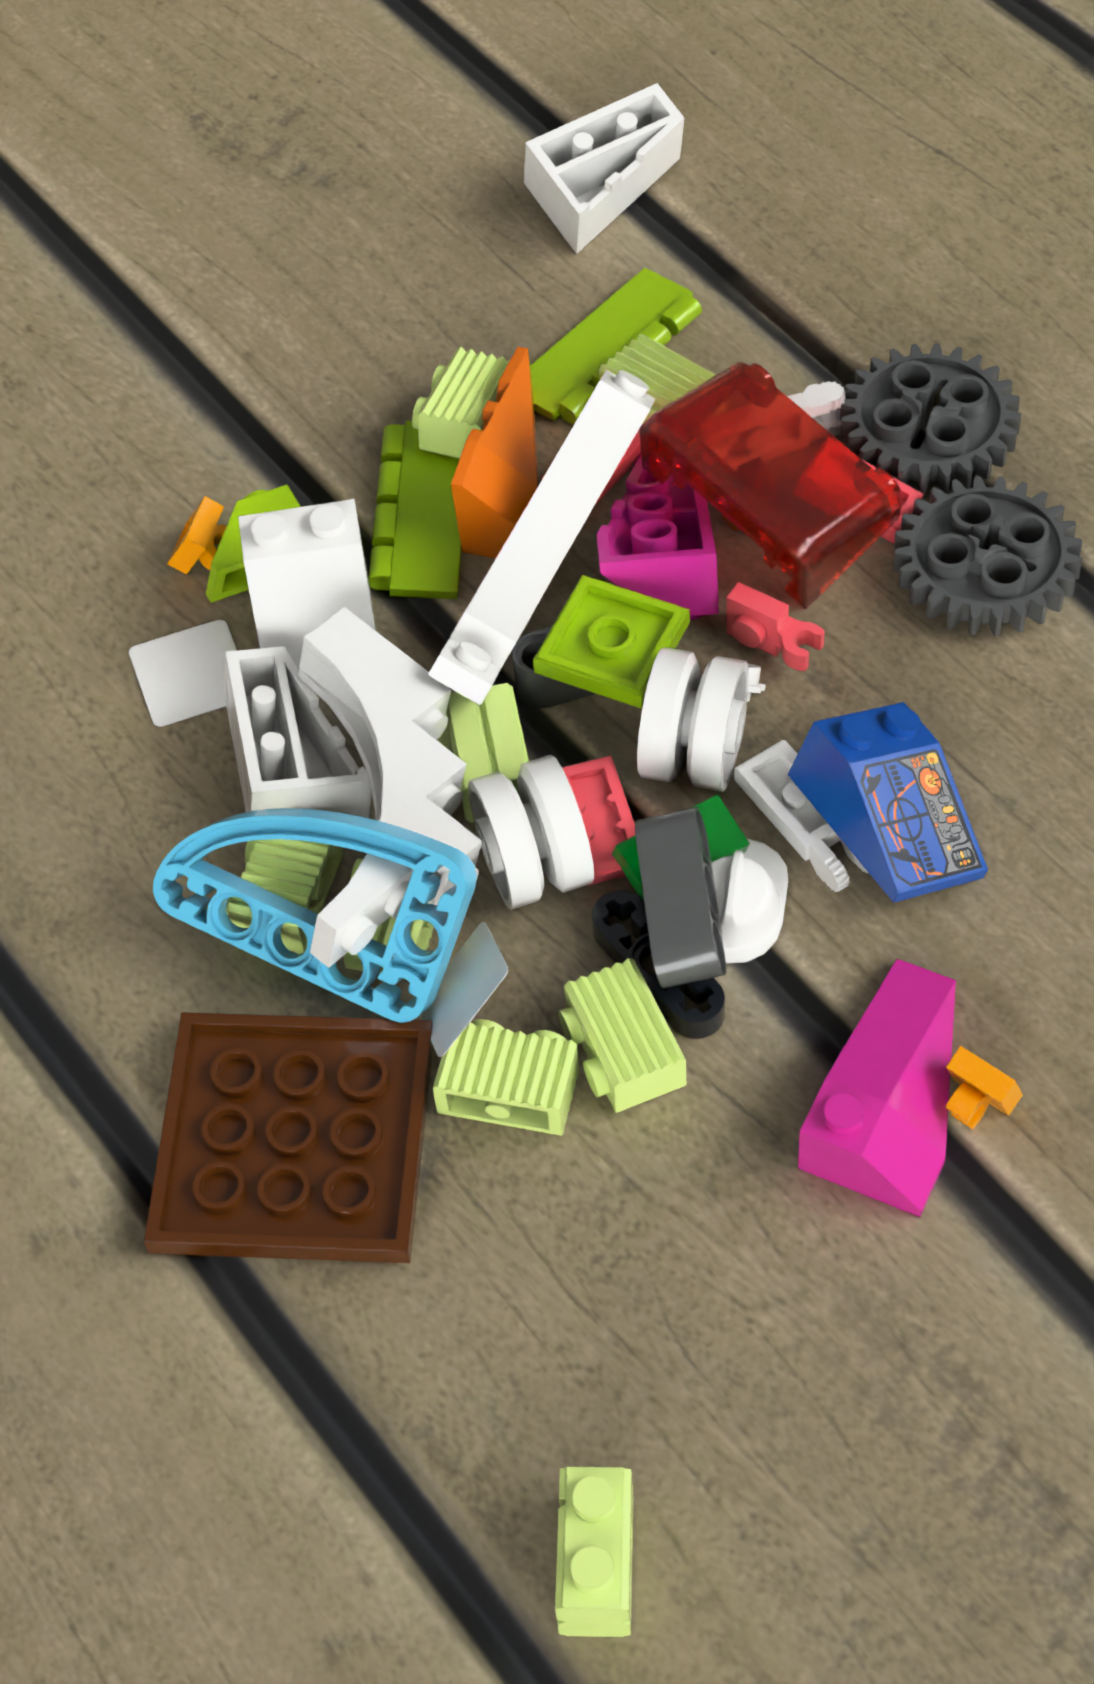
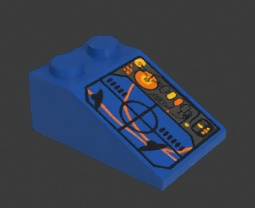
M904 702L813 722L787 775L893 903L984 878L988 868L941 745L915 712Z

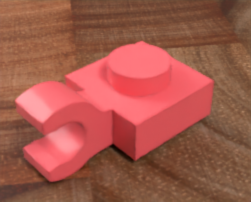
M740 582L736 584L726 597V634L734 637L744 646L758 648L775 657L782 651L784 662L789 667L799 671H806L809 667V652L798 646L809 645L820 651L824 647L825 631L817 624L802 622L790 617L788 604Z

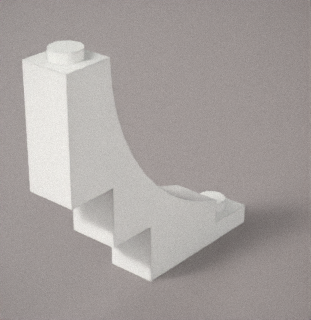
M606 369L500 553L428 673L430 677L478 705L482 704L576 536L652 408L655 398L647 394L649 387L641 379L623 370H619L617 375Z

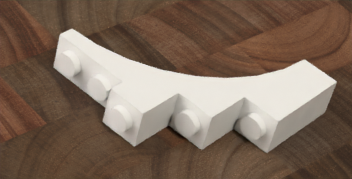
M346 607L342 608L304 636L297 676L330 706L352 737L368 772L375 808V820L420 833L459 849L470 858L475 866L478 877L479 870L476 868L482 840L451 816L463 799V792L460 789L467 764L437 741L448 724L449 719L446 716V711L452 689L428 675L429 672ZM366 854L348 885L317 915L310 953L328 968L347 952L351 955L359 953L373 938L377 927L390 916L394 919L397 918L413 869L381 857ZM445 866L432 873L440 878V886L436 897L430 900L429 904L438 905L443 893L454 885L457 886L448 880L450 870Z

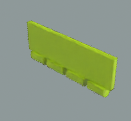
M643 268L530 365L534 411L552 421H555L561 415V419L575 424L600 381L599 369L602 363L607 364L609 357L614 358L616 352H622L624 345L629 347L631 341L637 340L639 334H643L665 346L671 340V334L677 335L702 313L700 303L693 298V291L647 268Z
M406 420L405 425H387L383 429L380 457L382 464L379 467L376 497L378 505L375 508L372 546L374 548H372L370 556L369 586L375 590L390 591V596L457 599L461 542L451 482L459 459L420 450L418 430L412 427V421Z

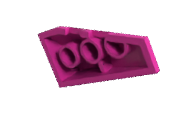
M698 447L642 450L626 480V493L622 500H615L611 507V520L609 524L601 525L596 534L600 573L619 587L690 609V620L698 619L703 615L719 614L716 549Z
M896 959L827 1074L799 1131L798 1169L921 1217L945 1164L948 1109H946V1105L949 1101L950 1073L946 1066L950 1062L952 1055L956 980Z

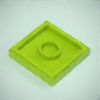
M582 575L533 659L534 673L642 709L648 680L657 654L664 647L676 649L690 623V609Z

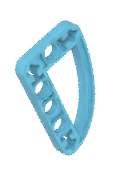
M279 808L250 811L226 817L182 840L167 854L160 864L153 881V893L155 901L160 908L170 916L378 1015L403 1023L410 1022L431 1007L436 999L476 887L477 874L474 864L462 851L420 833L378 820L346 813L303 808ZM270 839L299 840L329 844L364 852L412 868L413 872L387 946L371 939L365 948L357 953L363 966L362 976L360 979L352 980L340 973L336 962L328 968L310 953L317 913L204 861L203 858L216 849L240 842ZM445 866L450 870L448 880L457 886L454 885L443 893L438 905L429 904L428 902L436 897L440 886V878L432 873ZM183 875L188 877L187 888L195 892L194 895L187 899L182 896L183 886L175 882L176 879ZM217 889V892L212 897V899L205 896L213 890ZM230 897L240 898L250 907L252 923L248 928L238 927L229 919L226 905ZM414 920H424L434 926L439 937L436 950H422L413 942L410 928ZM284 923L296 924L306 934L307 949L304 953H293L285 947L280 935ZM376 978L383 981L376 988H371V984ZM403 978L410 982L409 993L415 996L407 1003L400 999L401 989L395 985Z

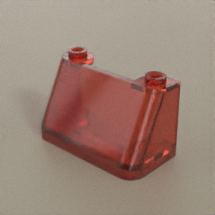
M744 362L734 363L657 410L639 429L642 468L661 484L672 475L674 484L681 490L689 484L765 550L764 562L772 569L779 565L782 571L791 577L792 581L785 587V592L805 610L899 519L901 504L897 495L900 493V488L894 478L881 468L873 470L775 387V382L771 375L757 363L750 365Z

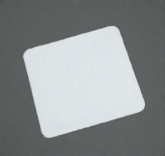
M224 620L208 622L130 648L129 656L155 726L163 727L226 707L224 697L225 652L237 651L228 625Z
M485 922L478 925L447 965L436 999L431 1007L420 1015L422 1020H432L433 1022L431 1042L438 1057L445 1055L508 973V966Z

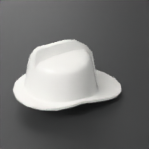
M747 839L750 845L745 853L736 850L732 856L722 857L712 862L726 964L745 963L764 955L777 941L783 925L788 889L787 866L778 852L765 843Z

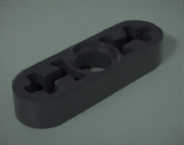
M625 890L611 891L601 896L594 904L592 910L593 934L598 945L614 963H623L627 958L635 960L661 1013L676 1032L688 1038L700 1039L718 1031L725 1018V995L716 979L710 978L685 984V993L694 1003L702 1004L707 1001V1011L701 1013L696 1008L685 1011V996L679 989L681 985L663 988L658 981L657 975L646 972L640 965L641 961L651 954L644 901L635 893ZM616 916L621 921H624L631 917L632 933L637 940L631 944V934L619 923L610 926L609 918Z

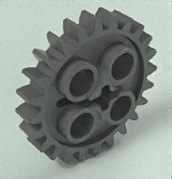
M935 343L930 354H922L918 345L912 344L910 356L903 357L900 352L893 348L890 349L889 363L873 357L870 362V372L857 369L855 371V384H846L844 404H841L840 436L841 439L847 440V451L853 455L860 454V459L873 466H877L878 469L889 475L897 476V479L905 484H908L909 481H916L918 490L923 494L927 491L929 483L936 482L944 493H948L950 481L955 479L967 489L971 487L972 473L987 480L991 475V466L1003 467L1006 463L1007 452H1014L1021 421V413L1018 412L1020 398L1019 396L1011 395V380L998 381L1000 371L998 366L989 367L985 370L981 369L983 356L979 354L969 361L962 360L961 347H957L947 356L942 355L940 344ZM943 387L940 393L939 406L933 408L934 398L939 388ZM926 428L925 438L921 447L915 449L919 444L920 429Z
M975 476L973 488L965 489L957 479L952 480L950 494L947 495L942 490L934 487L931 489L930 503L916 499L914 501L913 514H903L901 530L896 531L893 568L894 571L899 572L898 586L900 589H910L909 603L912 606L927 602L926 618L929 620L942 612L947 614V629L951 630L963 620L968 622L970 635H975L981 624H989L994 636H1000L1002 623L1009 622L1017 632L1021 633L1024 631L1025 617L1028 616L1033 621L1043 624L1045 623L1047 608L1060 612L1064 596H1073L1076 579H1079L1082 557H1080L1082 539L1074 537L1076 523L1075 521H1063L1065 508L1063 505L1046 509L1048 493L1045 491L1032 498L1026 496L1027 483L1022 482L1011 491L1006 489L1004 477H999L994 487H986L982 478Z

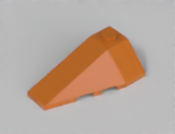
M524 347L516 348L499 379L497 402L487 401L482 410L483 429L471 430L451 482L462 553L497 558L539 486L533 385L528 348Z

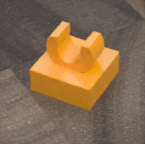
M206 496L203 497L185 522L167 565L187 575L199 559L205 568L211 569V563L217 551L214 544L219 545L226 529V525H217L224 506Z
M962 1046L959 1047L946 1066L954 1081L960 1084L949 1099L946 1109L951 1111L950 1115L972 1130L982 1119L989 1104L1009 1116L1023 1096L1014 1079Z

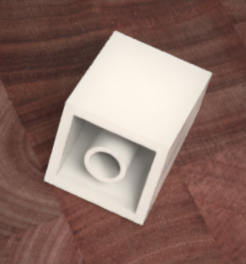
M355 499L238 516L243 561L260 648L284 646L299 668L304 636L344 607L376 631Z

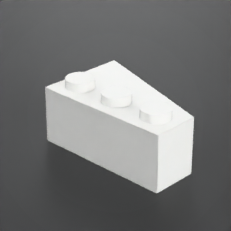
M658 83L525 142L524 184L576 254L680 159L685 118Z
M281 646L225 652L224 697L245 811L303 808L340 812L369 818L372 792L368 772L364 766L358 767L345 747V737L337 725L331 726L319 708V698L316 693L297 676L299 668L286 648Z

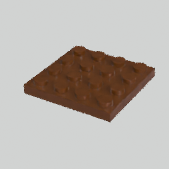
M181 1012L144 1237V1244L148 1253L410 1263L433 1044L431 1042L432 1020H412L399 1023L381 1018Z

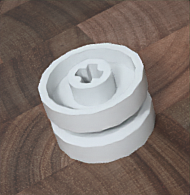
M666 647L659 650L648 680L638 734L637 769L641 778L670 783L682 771L687 758V773L693 787L720 792L725 791L733 773L745 726L749 684L747 661L716 656L706 666L700 680V667L694 652Z
M552 755L521 764L517 778L518 792L512 782L499 771L469 780L468 783L469 800L477 837L482 840L481 850L505 905L510 910L540 901L544 889L543 871L549 882L562 893L592 884L594 880L591 849L579 807L564 770L556 757Z

